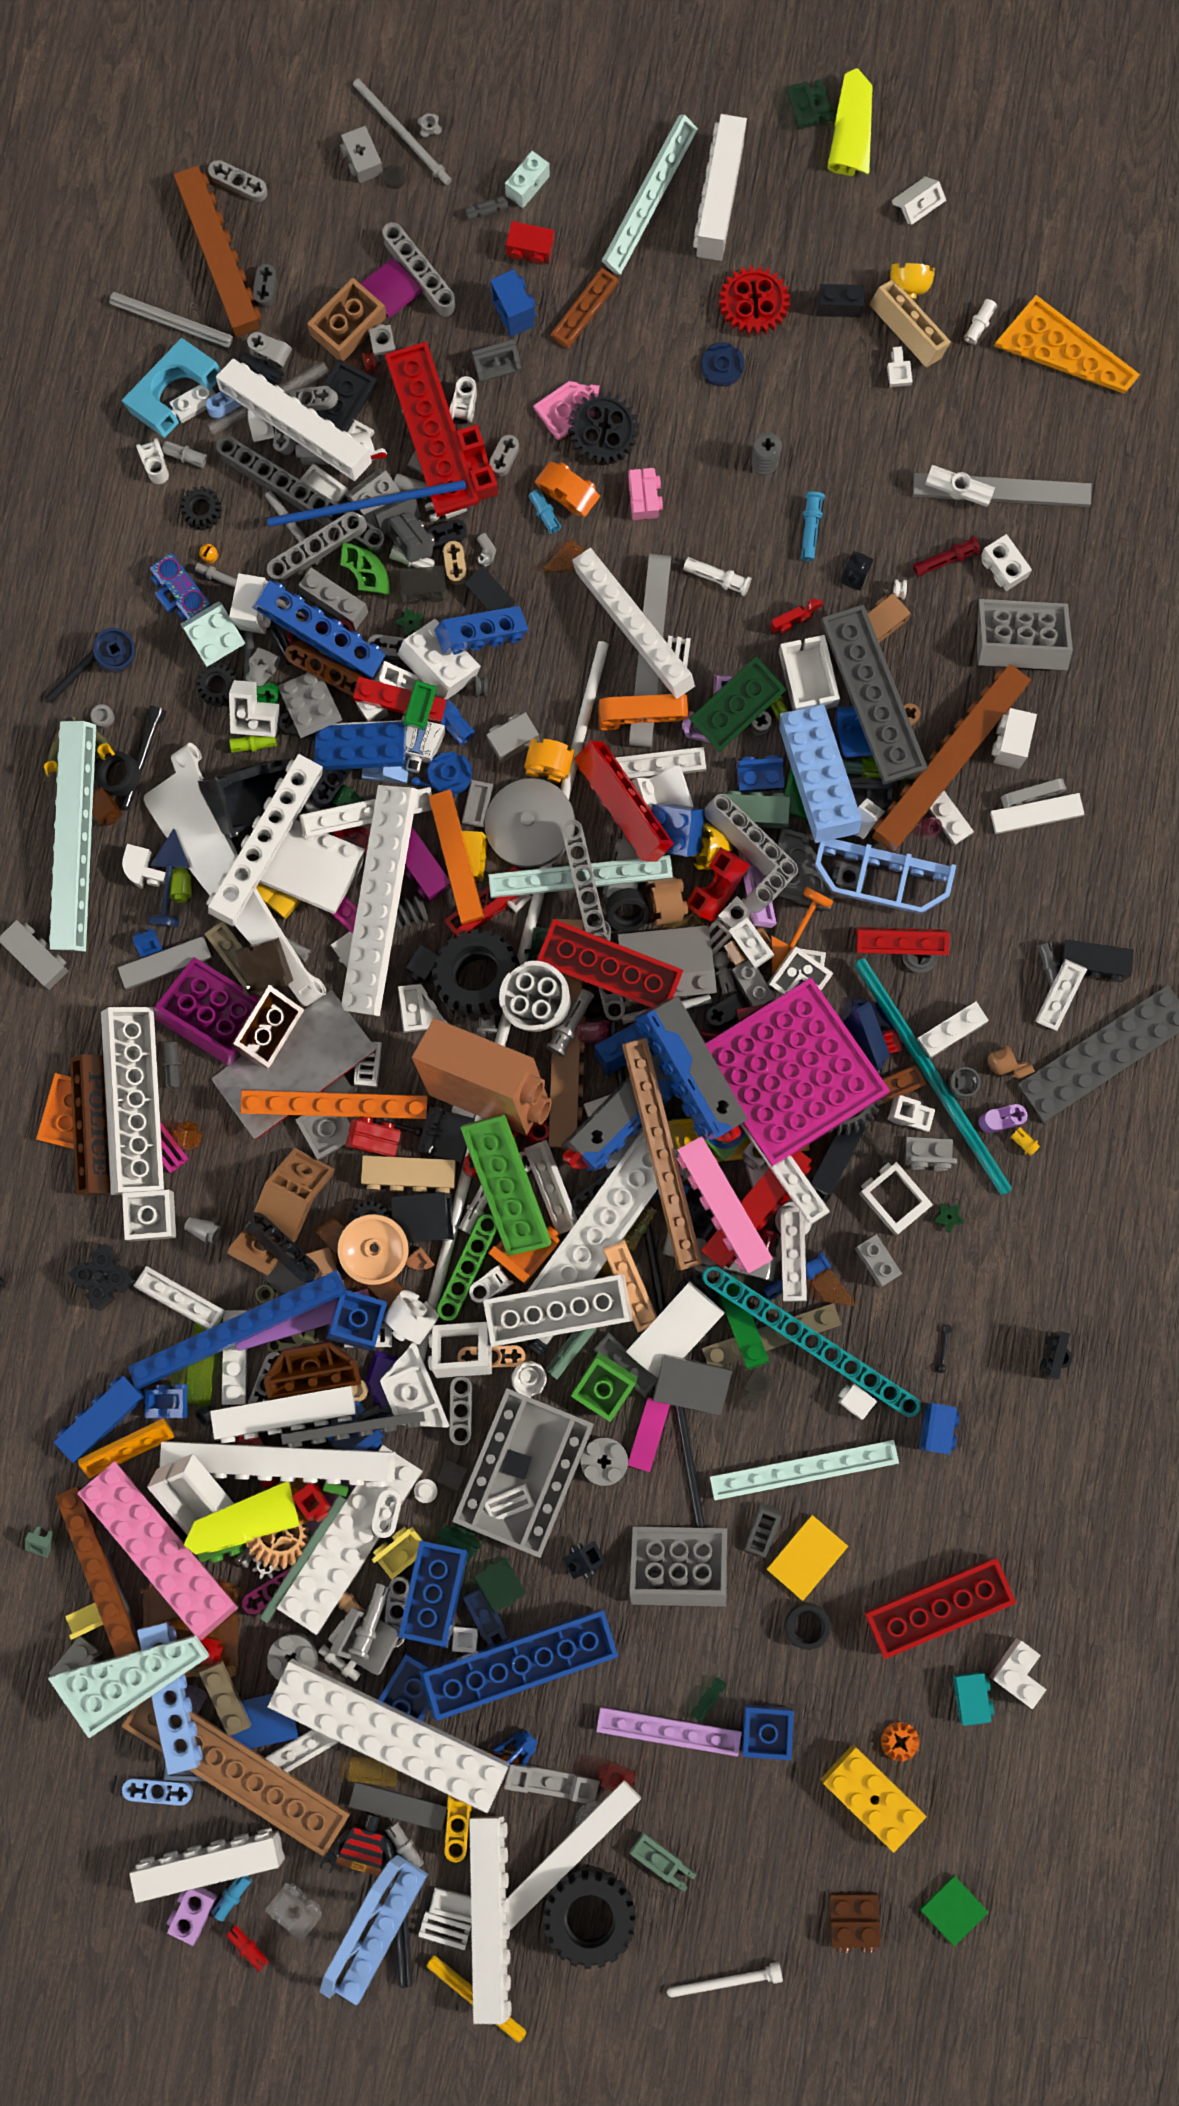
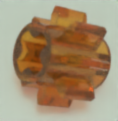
M185 1121L181 1125H177V1129L173 1133V1140H177L179 1148L191 1150L194 1147H198L199 1142L202 1140L203 1132L198 1131L199 1126L196 1123Z

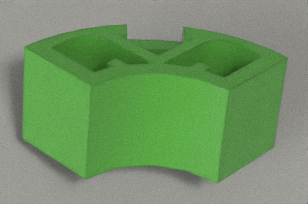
M343 543L340 565L349 568L355 574L358 580V590L389 595V579L381 561L364 548Z

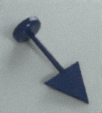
M173 829L150 865L166 867L162 915L149 916L148 924L179 928V919L167 916L172 867L190 868L177 833Z

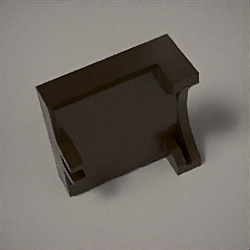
M279 937L235 950L247 985L243 987L245 997L264 991L267 985L273 988L283 987L294 981Z

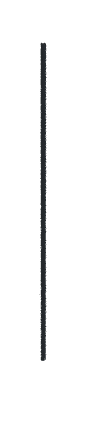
M603 989L606 994H610V991ZM611 1004L608 1007V1013L611 1016H614L613 1007ZM605 1015L608 1036L611 1037L617 1033L615 1020H611ZM623 1067L615 1071L617 1087L625 1081ZM649 1218L647 1221L648 1226L643 1233L659 1316L666 1308L651 1219ZM675 1406L696 1528H706L684 1407Z

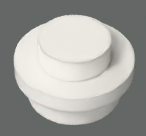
M429 1479L420 1480L414 1487V1495L422 1503H429L437 1496V1486Z

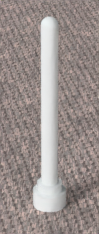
M779 1962L770 1963V1966L765 1967V1970L670 1987L667 1990V1995L669 1997H677L762 1980L773 1981V1984L783 1982Z

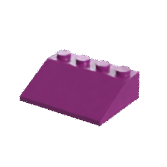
M193 957L154 1007V1019L231 1067L240 1055L232 1045V1041L259 997L255 994L245 997L242 986Z

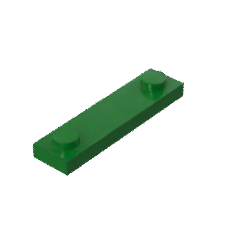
M736 1283L729 1284L726 1289L727 1294L730 1296L735 1295L738 1292V1285ZM718 1293L747 1370L769 1363V1358L752 1315Z

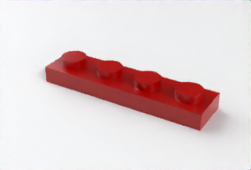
M358 677L353 701L406 714L412 690ZM434 696L428 720L441 723L447 699Z

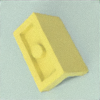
M96 1603L65 1616L72 1631V1634L69 1635L71 1640L103 1625Z

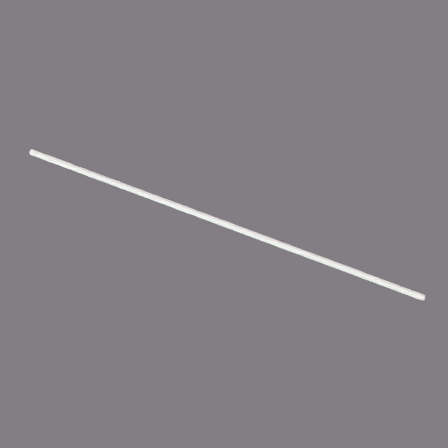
M599 641L597 644L571 745V749H574V755L568 778L562 780L560 790L567 796L568 800L578 767L574 758L583 747L609 646L608 643ZM553 862L541 866L539 869L551 868ZM545 893L532 895L517 953L520 965H523L528 960ZM504 1012L501 1015L495 1043L502 1046L506 1045L511 1026ZM476 1115L474 1122L485 1118ZM468 1147L466 1150L465 1157L470 1153ZM470 1162L469 1168L472 1169L474 1167V1163ZM463 1166L452 1204L454 1240L443 1241L428 1297V1302L436 1311L471 1177H468L463 1172ZM432 1329L420 1345L416 1344L423 1361L429 1343V1334H431Z

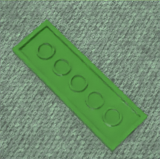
M505 1114L461 1126V1131L507 1256L550 1246L552 1243Z

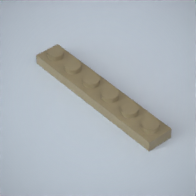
M834 1303L794 1316L817 1333L841 1325ZM789 1322L785 1327L787 1334H792L797 1329L795 1322ZM769 1326L757 1329L765 1351L792 1342ZM735 1337L701 1348L707 1364L724 1366L743 1359Z

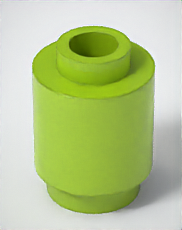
M173 868L169 898L174 899V902L177 903L187 902V899L192 897L191 874H189L187 868Z

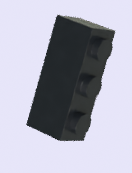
M1066 939L1061 943L1059 969L1064 960L1067 959L1087 969L1085 973L1087 978L1101 979V977H1108L1112 982H1123V980H1127L1131 976L1134 949Z

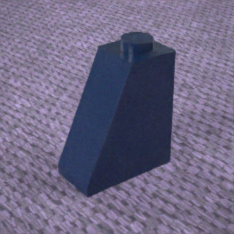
M868 1001L843 1021V1024L878 1072L885 1066L883 1061L890 1054L873 1007Z

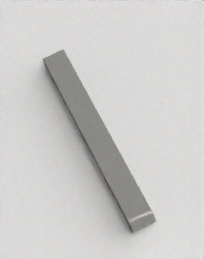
M649 554L643 614L663 637L671 556ZM639 653L634 696L657 695L659 677ZM654 722L631 724L629 746L651 748Z
M568 820L563 824L562 836L584 929L588 933L609 940L583 828L578 821ZM570 824L576 825L579 829V833L575 837H570L565 832L566 827ZM574 847H581L584 851V856L579 860L571 856V850ZM585 869L589 872V879L586 882L577 880L576 873L578 870ZM586 891L592 892L595 896L594 902L590 905L584 904L581 900L582 894ZM590 914L599 916L600 923L598 926L591 927L587 924V917ZM598 987L605 1015L611 1020L621 1019L625 1013L622 996L615 993L606 994L603 988ZM613 1003L619 1004L621 1007V1012L618 1016H611L608 1013V1007Z

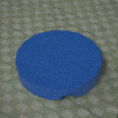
M444 752L432 759L427 769L429 784L435 791L440 793L450 789L454 795L464 791L471 783L472 770L469 761L463 755L460 756L456 752Z

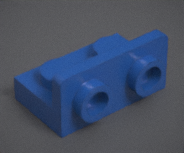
M768 755L764 759L744 757L742 761H738L739 792L784 790L783 758H778L777 755Z

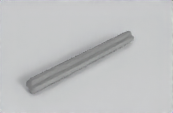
M113 292L110 296L109 303L113 306L226 348L232 345V335Z

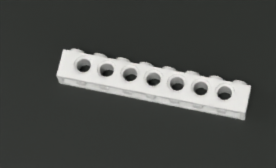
M298 754L295 760H290L285 770L288 773L284 779L280 778L274 788L276 790L273 798L268 797L263 807L265 809L263 815L256 817L252 828H254L250 836L246 835L241 843L243 849L239 855L235 854L229 864L231 866L228 874L224 873L218 882L220 887L217 893L212 892L207 901V905H209L208 913L234 926L322 776V766ZM300 779L303 783L301 785H294L291 781ZM287 797L292 802L290 804H283L280 800ZM273 816H277L281 819V821L278 823H272L269 819ZM266 835L270 840L261 842L258 840V837ZM250 854H255L259 859L249 861L246 857ZM239 873H244L247 875V879L240 881L235 876ZM232 892L236 895V898L227 900L224 898V895Z

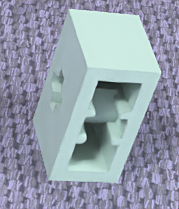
M531 151L505 182L506 196L524 208L550 177L549 163Z

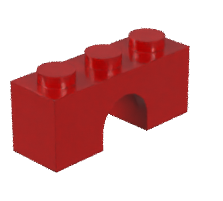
M478 424L457 430L456 432L479 501L497 496L498 485L487 459Z
M720 847L709 865L715 871L714 879L704 888L695 887L686 902L688 908L698 916L715 922L750 864L735 853Z

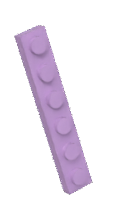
M600 1707L596 1732L732 1756H738L742 1734V1731L606 1707Z

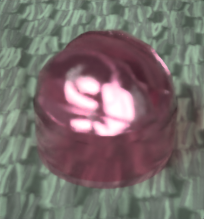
M927 817L922 822V830L930 836L937 835L941 830L942 823L935 817Z

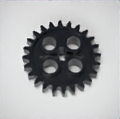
M599 391L597 398L593 393H590L589 400L582 397V405L576 403L574 407L577 411L572 410L570 413L575 419L568 420V424L573 427L569 428L567 433L574 434L569 441L577 443L573 448L574 450L579 448L582 450L580 457L587 454V461L589 462L592 458H595L596 465L599 464L601 459L607 465L610 458L615 464L617 456L623 460L625 458L624 451L626 453L632 451L629 445L635 446L636 441L633 438L639 435L637 431H634V429L639 427V423L633 422L637 414L630 415L633 407H625L626 399L620 403L618 401V394L613 399L611 398V392H608L606 397H603L602 391ZM604 409H607L608 414L605 422V429L607 430L603 435L602 447H599L602 433L600 426L604 420ZM596 411L599 414V419H592L589 412ZM617 415L620 418L621 423H613L611 420V416ZM586 433H593L596 441H589L586 438ZM614 437L617 440V445H610L607 438Z

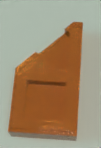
M571 539L543 567V570L545 572L573 571L575 567L572 560L585 552V550Z
M831 1269L811 1282L825 1302L848 1306L856 1304Z

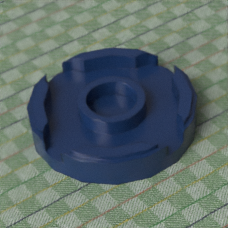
M716 343L711 345L701 358L702 374L710 384L718 387H727L735 384L743 374L744 357L741 351L733 347L732 344Z

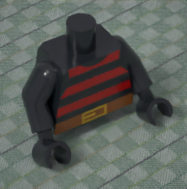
M366 1813L363 1825L354 1823L352 1828L348 1827L340 1832L327 1851V1856L322 1859L320 1869L323 1863L328 1862L331 1864L329 1873L334 1870L335 1864L380 1876L388 1862L395 1857L392 1843L386 1838V1832L377 1829L380 1816ZM391 1881V1883L389 1884V1889H390V1888L392 1887V1885H393L392 1881Z

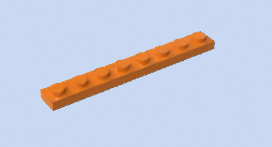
M241 1089L240 1113L426 1119L427 1095Z

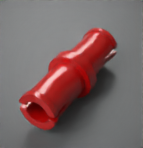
M236 1925L232 1930L238 1938L231 1931L226 1935V1938L240 1951L239 1955L241 1957L244 1956L259 1972L263 1967L257 1959L264 1966L269 1960L255 1946L256 1942L254 1940L251 1941L239 1926Z

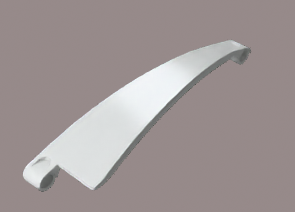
M188 743L171 755L176 773L146 793L143 799L146 807L167 838L171 831L175 829L189 863L190 871L207 893L211 895L212 892L217 893L220 887L218 882L224 873L228 874L231 869L229 864L233 856L238 853L228 835L222 834L199 790L197 781L204 779L198 768V761L202 757L198 748L193 743ZM239 873L235 878L243 881L247 879V875ZM255 888L234 925L252 945L279 937L294 980L288 986L304 1006H308L324 996L326 988L320 979L312 976L304 968L257 888ZM228 892L224 895V898L233 900L236 898V895Z

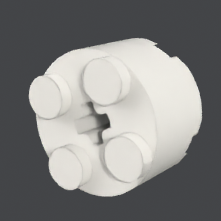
M403 1290L385 1312L383 1321L394 1330L392 1334L398 1340L404 1341L407 1339L420 1345L436 1323L438 1313L428 1301H425L423 1304L417 1300L419 1295Z

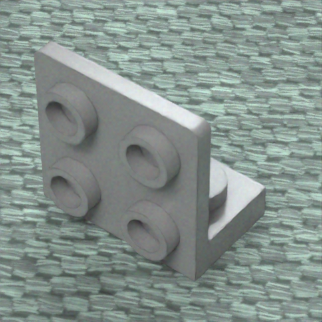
M379 468L346 493L345 496L349 502L400 493L401 491L388 472ZM391 504L360 509L359 511L369 524L378 529L373 513Z
M906 1137L905 1165L911 1166V1170H925V1168L934 1167V1171H948V1169L957 1164V1159L952 1158L953 1139Z
M81 1635L49 1674L54 1675L101 1662L99 1658L103 1652Z

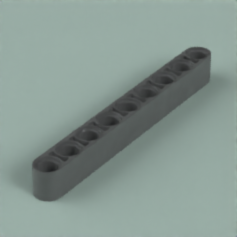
M223 436L218 439L216 448L223 462L269 491H272L301 511L312 510L318 504L325 505L324 507L338 505L234 438ZM226 447H232L230 452H223ZM245 458L251 459L247 464L241 463ZM262 470H269L268 474L259 475ZM282 481L288 482L284 487L278 486ZM306 493L304 498H296L297 494ZM349 512L314 519L327 526L333 522L335 516H343ZM353 518L350 522L352 529L358 526L359 521L357 518ZM368 522L366 530L351 540L352 543L370 551L374 555L381 554L386 547L383 533ZM338 529L334 530L336 533L340 534ZM372 539L380 540L376 545L370 544Z

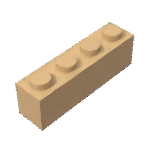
M894 279L878 288L869 304L926 368L940 360L951 341L912 298L896 284Z
M363 1156L361 1184L367 1186V1190H380L381 1186L390 1187V1191H403L404 1187L413 1188V1192H427V1189H436V1193H450V1190H455L457 1162L456 1160Z

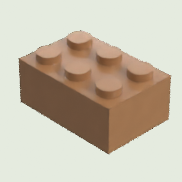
M352 278L307 325L310 335L334 357L345 361L370 335L369 329L380 325L387 318L385 305Z

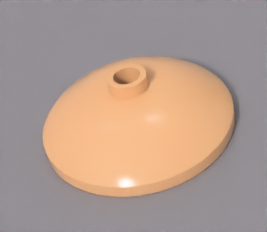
M369 1214L356 1218L344 1229L338 1243V1257L343 1269L354 1280L364 1284L378 1285L392 1280L401 1272L408 1257V1241L404 1231L395 1221L383 1215ZM373 1243L377 1244L379 1247L378 1251H372L370 1245Z

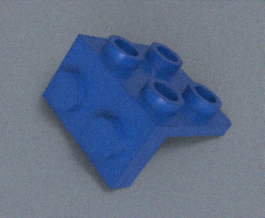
M854 706L837 707L835 730L843 756L872 755Z
M355 1401L358 1416L365 1411V1408L359 1401ZM352 1416V1421L338 1423V1419L329 1420V1425L326 1426L357 1422V1416ZM379 1428L373 1429V1434L359 1436V1432L349 1433L350 1438L335 1440L334 1436L327 1438L335 1449H370L374 1451L383 1444L381 1439L385 1435Z

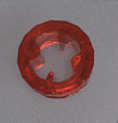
M370 351L369 354L363 352L362 357L366 373L370 369L376 371L377 367L373 351Z

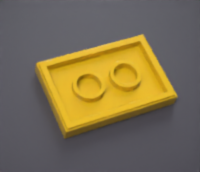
M811 1515L767 1567V1570L803 1601L848 1548V1545Z

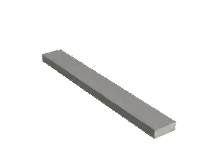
M914 473L913 497L954 499L947 492L925 485L929 474ZM970 476L973 480L995 487L991 502L1090 507L1092 483ZM961 483L955 484V486L959 489L965 488L964 485Z

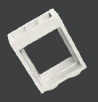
M897 1162L892 1166L890 1163H887L878 1171L881 1175L876 1180H873L871 1177L861 1185L864 1190L859 1193L895 1236L933 1205ZM893 1172L899 1176L920 1201L917 1206L896 1223L870 1193Z
M487 1322L434 1325L432 1327V1334H429V1347L432 1348V1356L428 1357V1366L436 1378L492 1374V1347ZM478 1335V1361L441 1363V1337Z

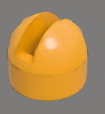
M205 544L200 548L199 555L203 562L213 563L217 560L218 552L213 545ZM207 549H210L207 553V556L205 557L204 555Z

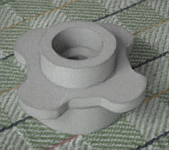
M425 114L418 119V125L421 126V136L428 137L431 134L438 135L441 133L442 129L438 125L439 117L436 114Z

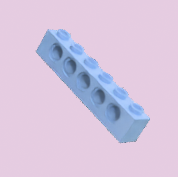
M170 1621L137 1630L141 1650L154 1647L158 1642L165 1644L177 1639L175 1627L170 1625ZM185 1674L151 1696L168 1775L197 1768L200 1765V1760L203 1759L200 1745L196 1746L194 1737L197 1736V1727L194 1721L191 1722L189 1712H192L191 1700L189 1697L186 1698L184 1688H187ZM168 1690L176 1693L177 1700L175 1703H171L166 1699V1692ZM176 1714L181 1717L182 1724L180 1727H176L171 1723L172 1715ZM177 1739L186 1741L187 1749L185 1751L177 1748Z

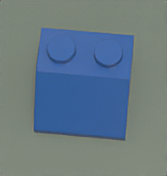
M935 1403L925 1404L919 1450L949 1455L951 1450H955L956 1436H953L954 1427H958L960 1414L956 1413V1407Z

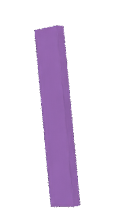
M368 1289L355 1292L369 1296ZM337 1298L236 1344L237 1350L242 1351L330 1325Z

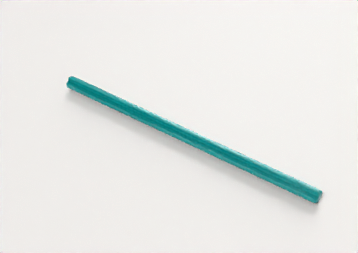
M865 958L858 960L854 964L856 970L1001 1195L1008 1193L1012 1189L1011 1185Z

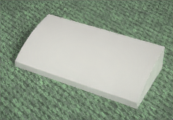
M690 1281L626 1352L658 1378L664 1354L684 1358L725 1312Z

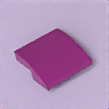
M393 258L360 283L385 305L388 318L392 317L423 292L412 276Z

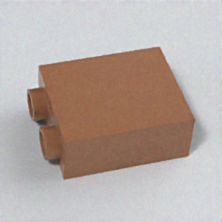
M433 1018L412 1056L429 1096L485 1119L505 1114L510 1129L526 1136L534 1122L541 1125L546 1120L552 1100L547 1097L544 1088L545 1081L540 1077L534 1058Z

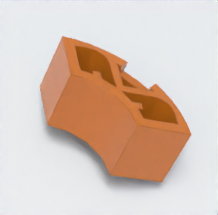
M550 461L534 481L547 497L558 501L575 515L585 517L600 498L592 482L589 480L584 481L570 471V468L562 462L557 464Z

